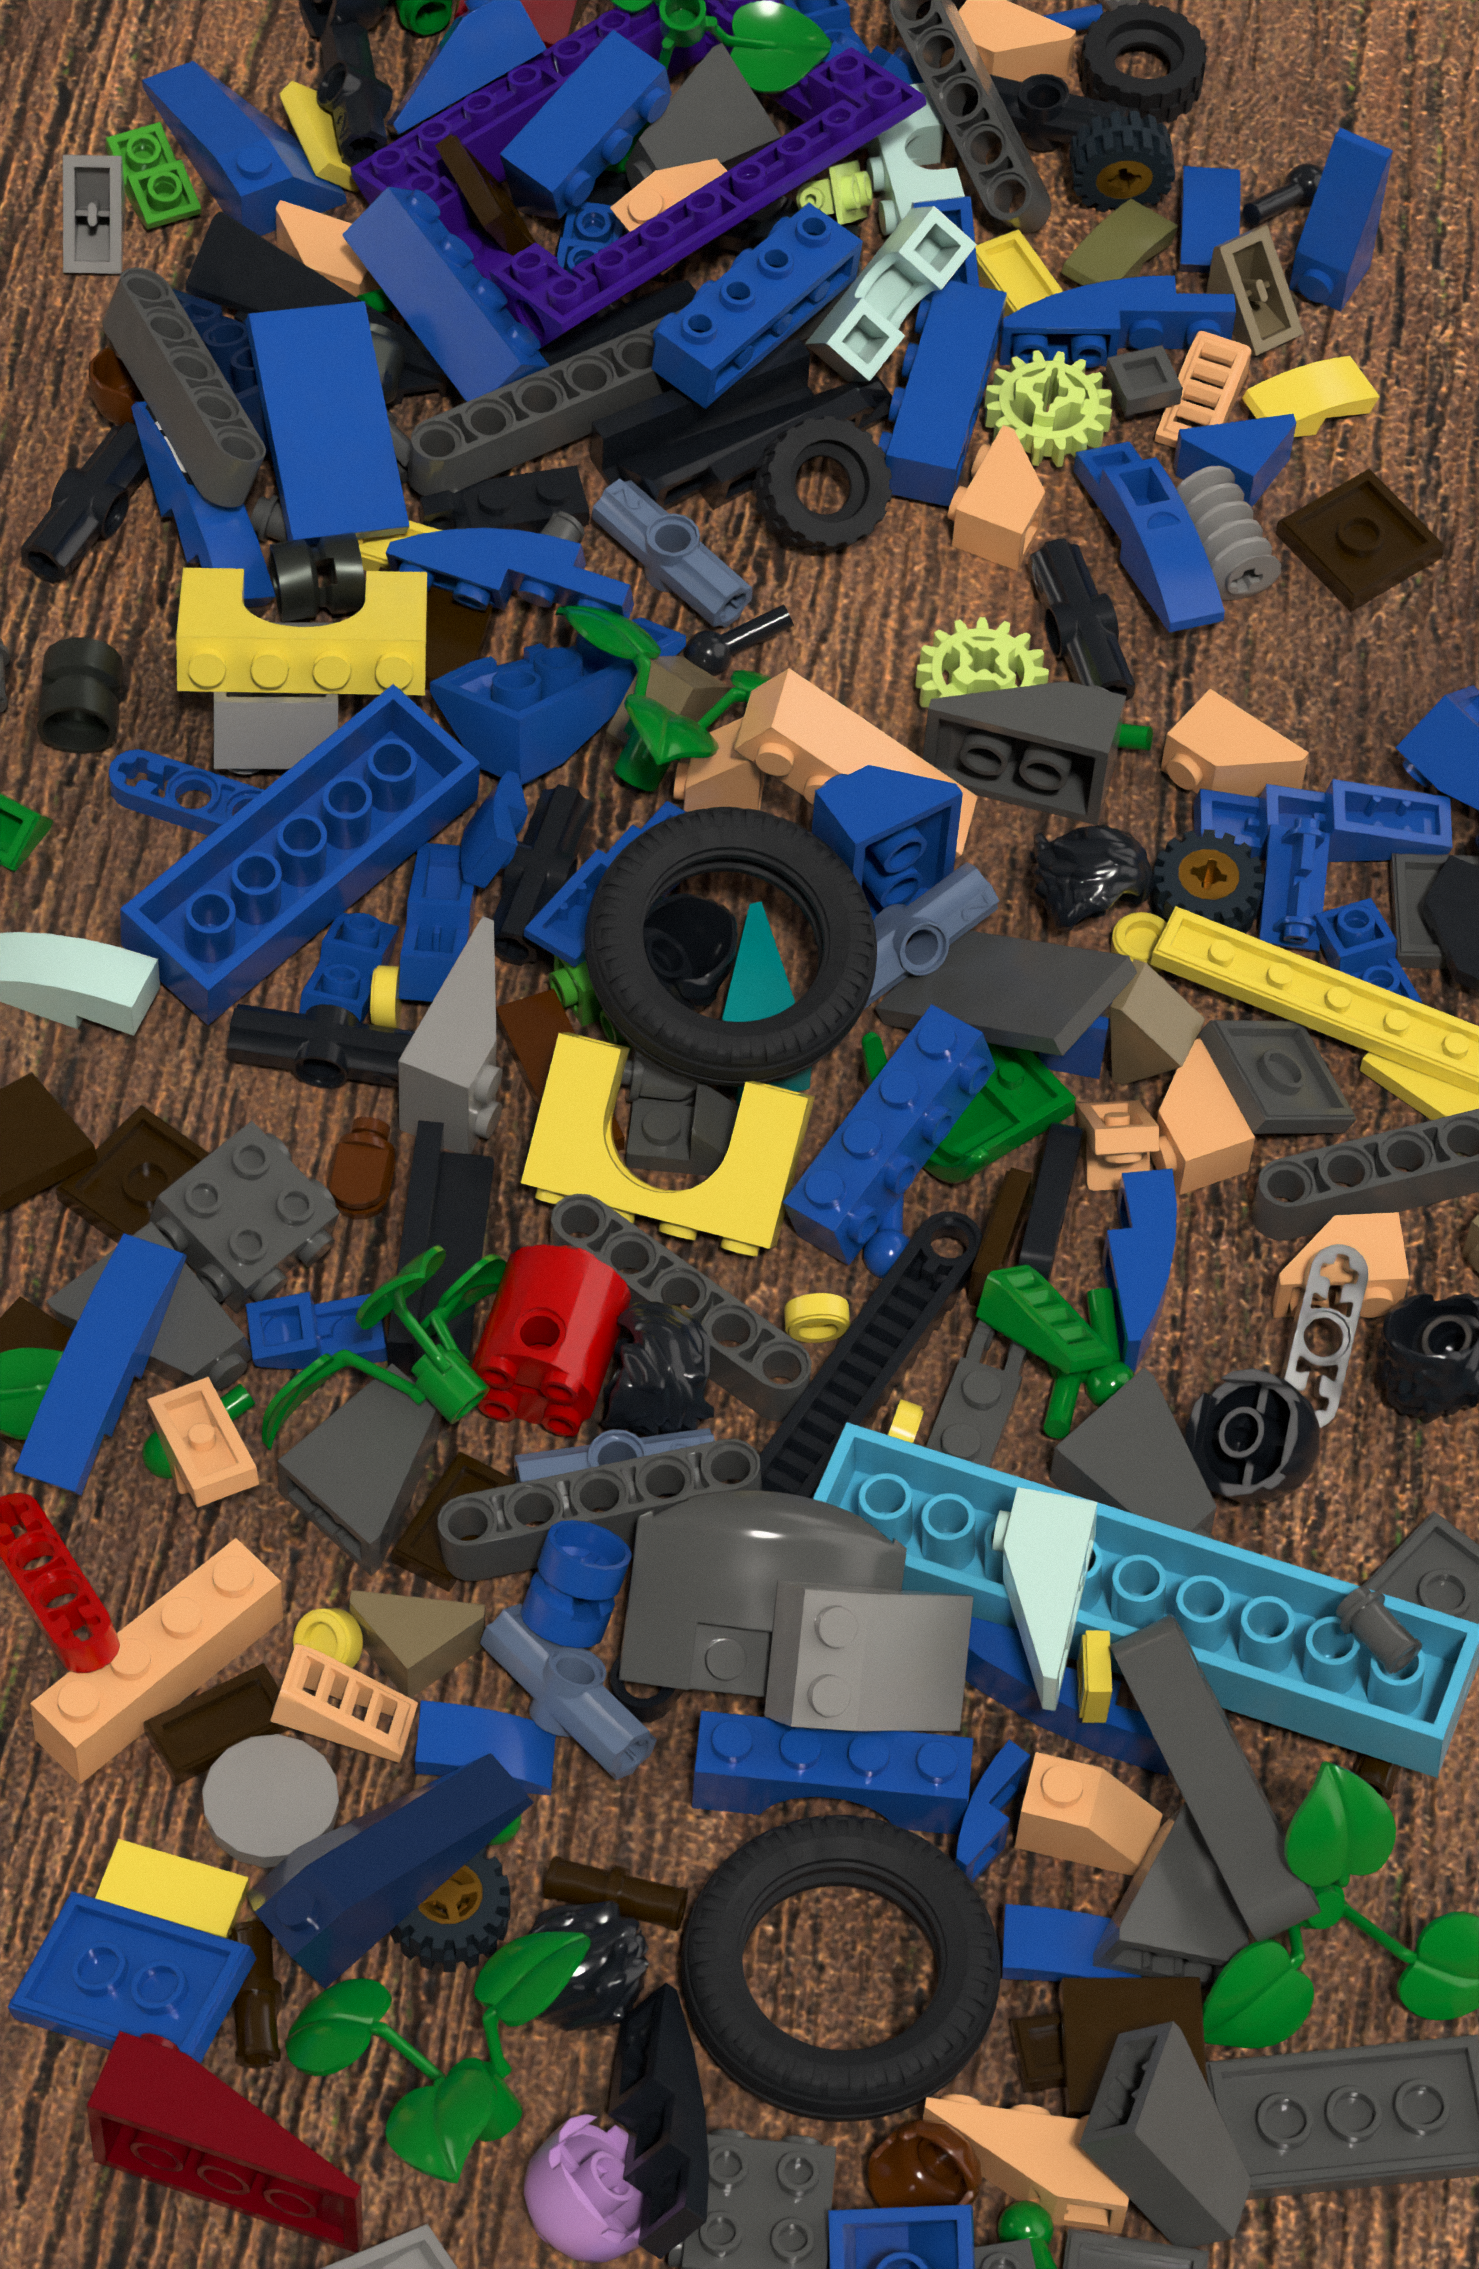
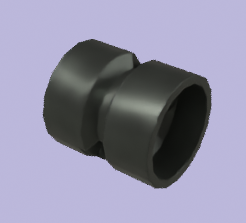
M354 532L321 537L316 547H310L304 540L270 544L273 586L282 622L316 617L319 608L325 606L332 614L359 611L363 607L366 586L360 548ZM328 566L331 585L319 587L316 567Z
M81 637L59 640L49 646L44 654L42 694L39 698L37 732L45 743L58 750L82 754L101 751L112 744L116 738L119 713L116 696L121 690L123 672L122 657L116 649L105 642Z

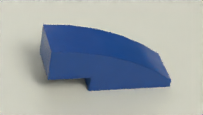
M425 843L417 851L407 902L406 929L400 954L399 999L433 1002L472 934L477 886L465 882L463 879L460 855L461 846Z
M1173 1168L1122 1173L1116 1204L1120 1229L1107 1230L1101 1262L1106 1288L1112 1289L1120 1358L1134 1373L1152 1341L1163 1309L1176 1242L1177 1218Z

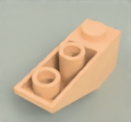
M960 2094L945 2095L940 2099L926 2097L922 2120L946 2122L969 2140L980 2161L983 2178L1017 2201L1027 2200L1039 2204L1050 2214L1053 2224L1122 2233L1129 2197L1079 2146L1089 2115L1083 2116L1080 2119L1053 2116L1042 2107L1028 2104L1015 2105L1010 2109L984 2106L975 2098Z

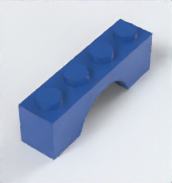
M701 1711L692 1808L760 1815L770 1806L790 1799L805 1797L835 1798L869 1807L882 1814L891 1824L906 1830L959 1835L969 1800L973 1738L909 1731H846L790 1727L768 1717Z

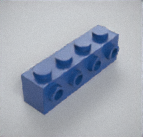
M387 187L342 236L466 402L549 367L550 365L538 351L541 348L538 338L525 325L516 322L505 307L507 298L501 289L489 279L483 278L471 261L474 259V255L471 249L459 237L449 233L438 218L441 212L437 204L420 190Z
M811 203L806 204L791 218L788 216L781 218L774 225L768 237L753 250L751 248L743 250L734 260L730 270L715 282L713 280L705 282L696 292L692 302L678 314L674 312L669 313L661 320L653 334L655 347L651 369L706 409L856 279L863 240Z
M949 280L942 290L934 291L932 301L921 300L915 324V334H920L921 339L919 344L909 342L902 368V377L908 378L906 389L896 387L894 390L888 419L889 422L895 423L893 433L883 431L878 447L881 446L886 455L884 460L887 468L890 467L892 479L889 480V489L892 490L893 495L950 507L959 484L1000 341L1007 292Z
M932 1004L782 1202L798 1237L848 1266L851 1264L995 1071L996 1066L983 1032Z

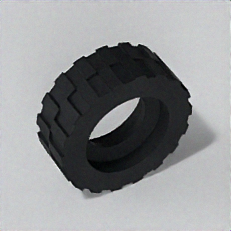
M1138 3V5L1131 6L1124 4L1118 6L1113 11H1105L1100 14V19L1097 21L1093 20L1088 27V34L1084 36L1079 82L1082 81L1081 90L1084 96L1132 108L1133 111H1139L1140 118L1142 119L1149 114L1156 117L1157 124L1166 121L1170 123L1177 120L1179 115L1187 114L1192 109L1193 102H1197L1201 95L1207 59V47L1205 39L1202 40L1200 37L1201 31L1196 25L1189 23L1186 16L1180 12L1178 14L1170 11V8L1162 5L1157 7L1151 6L1149 3ZM1128 51H1148L1167 59L1170 62L1171 69L1163 77L1153 79L1136 78L1118 70L1115 65V59L1118 54Z
M823 416L818 420H814L813 417L803 420L770 441L764 448L765 454L763 457L757 460L754 469L757 471L756 479L753 480V492H756L757 498L755 506L758 514H762L766 524L764 525L771 533L777 534L781 538L780 542L786 546H795L800 549L799 552L808 554L815 551L821 552V554L832 553L838 549L842 550L868 536L875 530L873 526L883 520L887 512L885 511L886 504L891 501L892 490L889 489V480L892 479L890 467L887 468L884 460L886 455L881 446H876L872 440L873 436L866 430L862 431L855 427L856 423L847 419L843 421L835 420V416ZM818 456L830 458L836 461L847 474L849 495L844 506L835 513H815L804 506L797 495L795 487L796 474L800 466L809 458Z

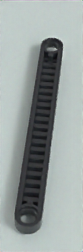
M942 1211L931 1215L922 1223L759 1455L762 1491L782 1492L813 1499L846 1422L864 1428L875 1422L879 1409L882 1405L886 1406L892 1390L895 1386L899 1387L902 1383L908 1367H913L921 1348H926L932 1332L940 1328L946 1312H951L958 1295L971 1278L972 1268L982 1242L981 1231L976 1222L971 1218L955 1211ZM941 1236H954L964 1242L967 1251L956 1258H945L938 1255L933 1250L931 1244L936 1238ZM620 1653L610 1672V1693L641 1723L653 1722L663 1718L673 1708L684 1692V1689L662 1686L661 1691L653 1697L637 1698L632 1696L624 1686L625 1680L618 1679Z

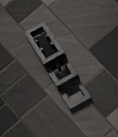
M667 1982L628 2013L621 2021L608 2115L629 2129L623 2180L644 2193L638 2245L659 2259L707 2222L709 2186L706 2115L695 2052L677 1989Z

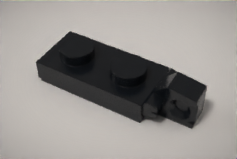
M577 465L486 479L455 493L446 490L420 497L421 524L439 530L497 528L540 533L549 522L551 515L554 512L557 514L559 511L575 517L583 527L589 525L590 511Z

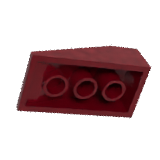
M119 2031L87 2104L94 2162L336 2247L359 2253L363 2243L362 2192L360 2185L189 2055L180 2052L179 2048L170 2040L151 2033L141 2034L139 2038Z

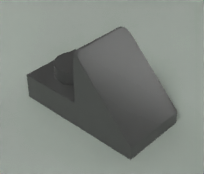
M698 1082L695 1107L633 1100L626 1167L711 1176L719 1168L727 1154L739 1106L707 1084Z

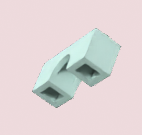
M925 83L911 84L910 86L925 95L926 106L859 148L867 149L870 158H867L866 171L871 180L872 192H879L882 201H879L878 213L881 231L884 236L893 233L911 210L912 202L965 196L957 167L939 170L920 167L921 165L940 163L944 122Z
M935 206L912 208L805 345L847 382L870 381L905 337L898 329L908 313L927 294L935 290H942L977 244Z

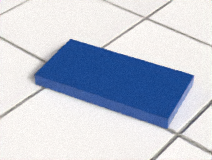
M365 301L249 313L245 323L288 542L304 540L308 545L318 544L321 537L352 532L356 534L357 539L406 533L410 526Z

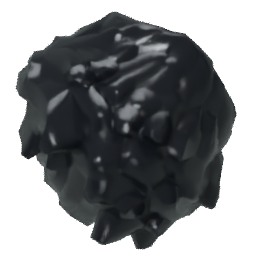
M1106 825L1076 828L1050 842L1042 832L1034 835V847L1032 848L1033 851L1030 852V858L1035 866L1028 871V877L1037 881L1034 891L1043 899L1047 914L1053 918L1056 929L1071 931L1075 925L1084 921L1086 917H1102L1116 900L1130 902L1135 905L1142 904L1148 900L1152 892L1154 876L1147 858V851L1130 832Z
M688 893L673 894L666 898L661 896L651 907L643 926L644 947L650 967L668 993L689 1009L699 1012L716 999V994L721 984L731 972L732 964L735 960L738 938L735 916L724 905L718 904L710 898Z
M1423 1293L1401 1299L1388 1311L1383 1321L1381 1337L1376 1351L1378 1358L1376 1379L1382 1391L1387 1390V1400L1389 1403L1396 1407L1400 1413L1404 1415L1412 1414L1415 1418L1420 1417L1424 1424H1428L1443 1414L1454 1415L1463 1407L1471 1409L1477 1406L1479 1402V1297L1464 1293L1434 1301L1432 1294Z
M638 1301L628 1306L619 1315L617 1324L626 1326L631 1336L630 1338H621L614 1348L617 1356L618 1370L605 1387L604 1416L600 1421L606 1429H631L633 1432H642L647 1436L697 1430L700 1425V1419L714 1417V1407L706 1402L703 1397L710 1373L709 1336L698 1319L677 1306L658 1301Z
M613 1900L581 1905L566 1904L541 1912L527 1935L540 1932H578L585 1934L592 1942L584 1959L564 1989L535 2018L538 2021H545L551 2025L557 2024L559 2029L565 2031H589L620 2023L639 1998L640 1992L645 1985L643 1978L650 1964L645 1958L649 1947L644 1935L641 1934L640 1922L632 1916H620L619 1904Z

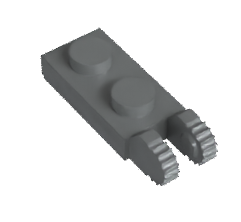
M979 1320L971 1338L966 1358L960 1357L926 1448L991 1468L1021 1390L1023 1378L1021 1374L1029 1355V1350L1012 1340L1004 1370L982 1364L986 1351L992 1345L995 1330Z

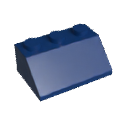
M612 30L500 153L515 207L523 214L560 219L572 205L578 206L583 203L593 190L595 179L609 164L614 165L621 161L629 151L633 137L647 122H655L665 112L672 95L666 67L618 32Z
M867 765L848 775H836L826 781L821 788L815 790L812 834L830 846L849 867L866 896L873 921L884 908L892 904L908 906L954 871L963 792L955 783Z

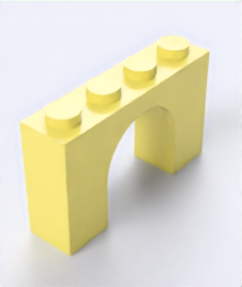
M183 568L176 634L177 691L380 695L394 684L405 695H425L427 572L366 571L365 603L355 615L333 624L295 627L265 621L253 615L245 608L244 569Z
M570 1032L558 1034L521 1180L522 1184L537 1187L536 1199L556 1205L557 1202L566 1196L577 1193L589 1194L601 1200L633 1224L636 1214L661 1220L658 1231L672 1236L696 1240L698 1230L723 1236L721 1248L757 1257L760 1247L770 1249L777 1246L786 1211L782 1202L791 1192L815 1096L761 1082H745L730 1145L719 1168L707 1180L693 1188L685 1190L661 1189L636 1177L625 1166L614 1144L612 1118L630 1048Z

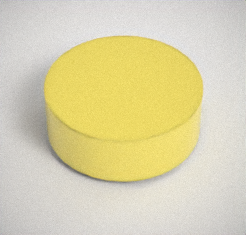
M1146 912L1132 913L1123 917L1114 927L1110 946L1111 953L1127 955L1132 962L1134 959L1146 962L1156 973L1162 971V969L1150 965L1153 951L1167 922L1157 915Z
M378 965L377 968H374L370 998L372 1025L399 1028L402 1010V999H399L400 966Z
M828 1293L802 1295L790 1300L784 1306L785 1331L797 1341L806 1343L832 1341L843 1336L850 1327L849 1304L846 1299L838 1295Z
M900 1399L887 1435L913 1443L924 1413L921 1410L922 1406Z
M339 1608L315 1609L305 1614L298 1622L293 1637V1648L295 1643L322 1652L353 1668L362 1653L363 1636L358 1622L347 1611Z

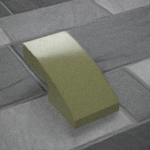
M1130 199L1108 215L1080 243L1065 261L1061 273L1083 286L1115 279L1139 277L1144 262L1172 245L1178 225L1137 201Z

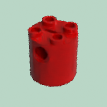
M541 1244L522 1247L510 1254L471 1366L490 1387L487 1395L478 1404L479 1409L488 1417L498 1421H512L518 1418L532 1424L543 1425L548 1431L556 1435L568 1437L578 1434L582 1422L591 1418L622 1327L621 1324H617L619 1315L629 1306L631 1300L629 1288L623 1278L613 1268L598 1260L590 1252L574 1246Z

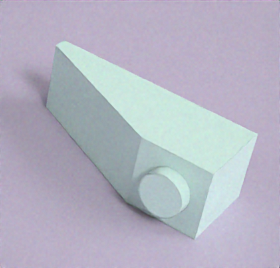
M1017 1487L1012 1511H999L993 1538V1550L1003 1552V1580L1042 1709L1056 1711L1096 1536L1097 1502Z

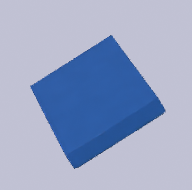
M71 1891L7 2007L15 2020L110 2050L115 2043L119 2031L139 2038L144 2033L159 2035L173 2042L180 2052L186 2053L200 2064L250 1972L256 1956L249 1945Z

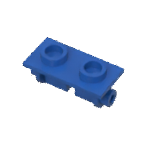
M1307 817L1295 819L1294 827L1272 823L1269 825L1258 939L1275 946L1318 953L1320 940L1316 931L1314 914L1323 912L1330 833L1320 831V822L1316 819Z

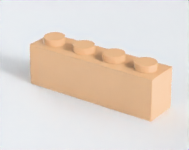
M790 668L751 691L734 750L755 763L763 772L773 775L803 795L813 805L815 790L821 788L830 778L839 774H851L867 765L955 783L963 792L955 859L962 855L978 796Z
M235 1538L117 1633L120 1648L112 1662L102 1669L90 1673L70 1671L30 1703L35 1740L79 1784L83 1783L144 1733V1721L180 1704L283 1620L281 1581Z

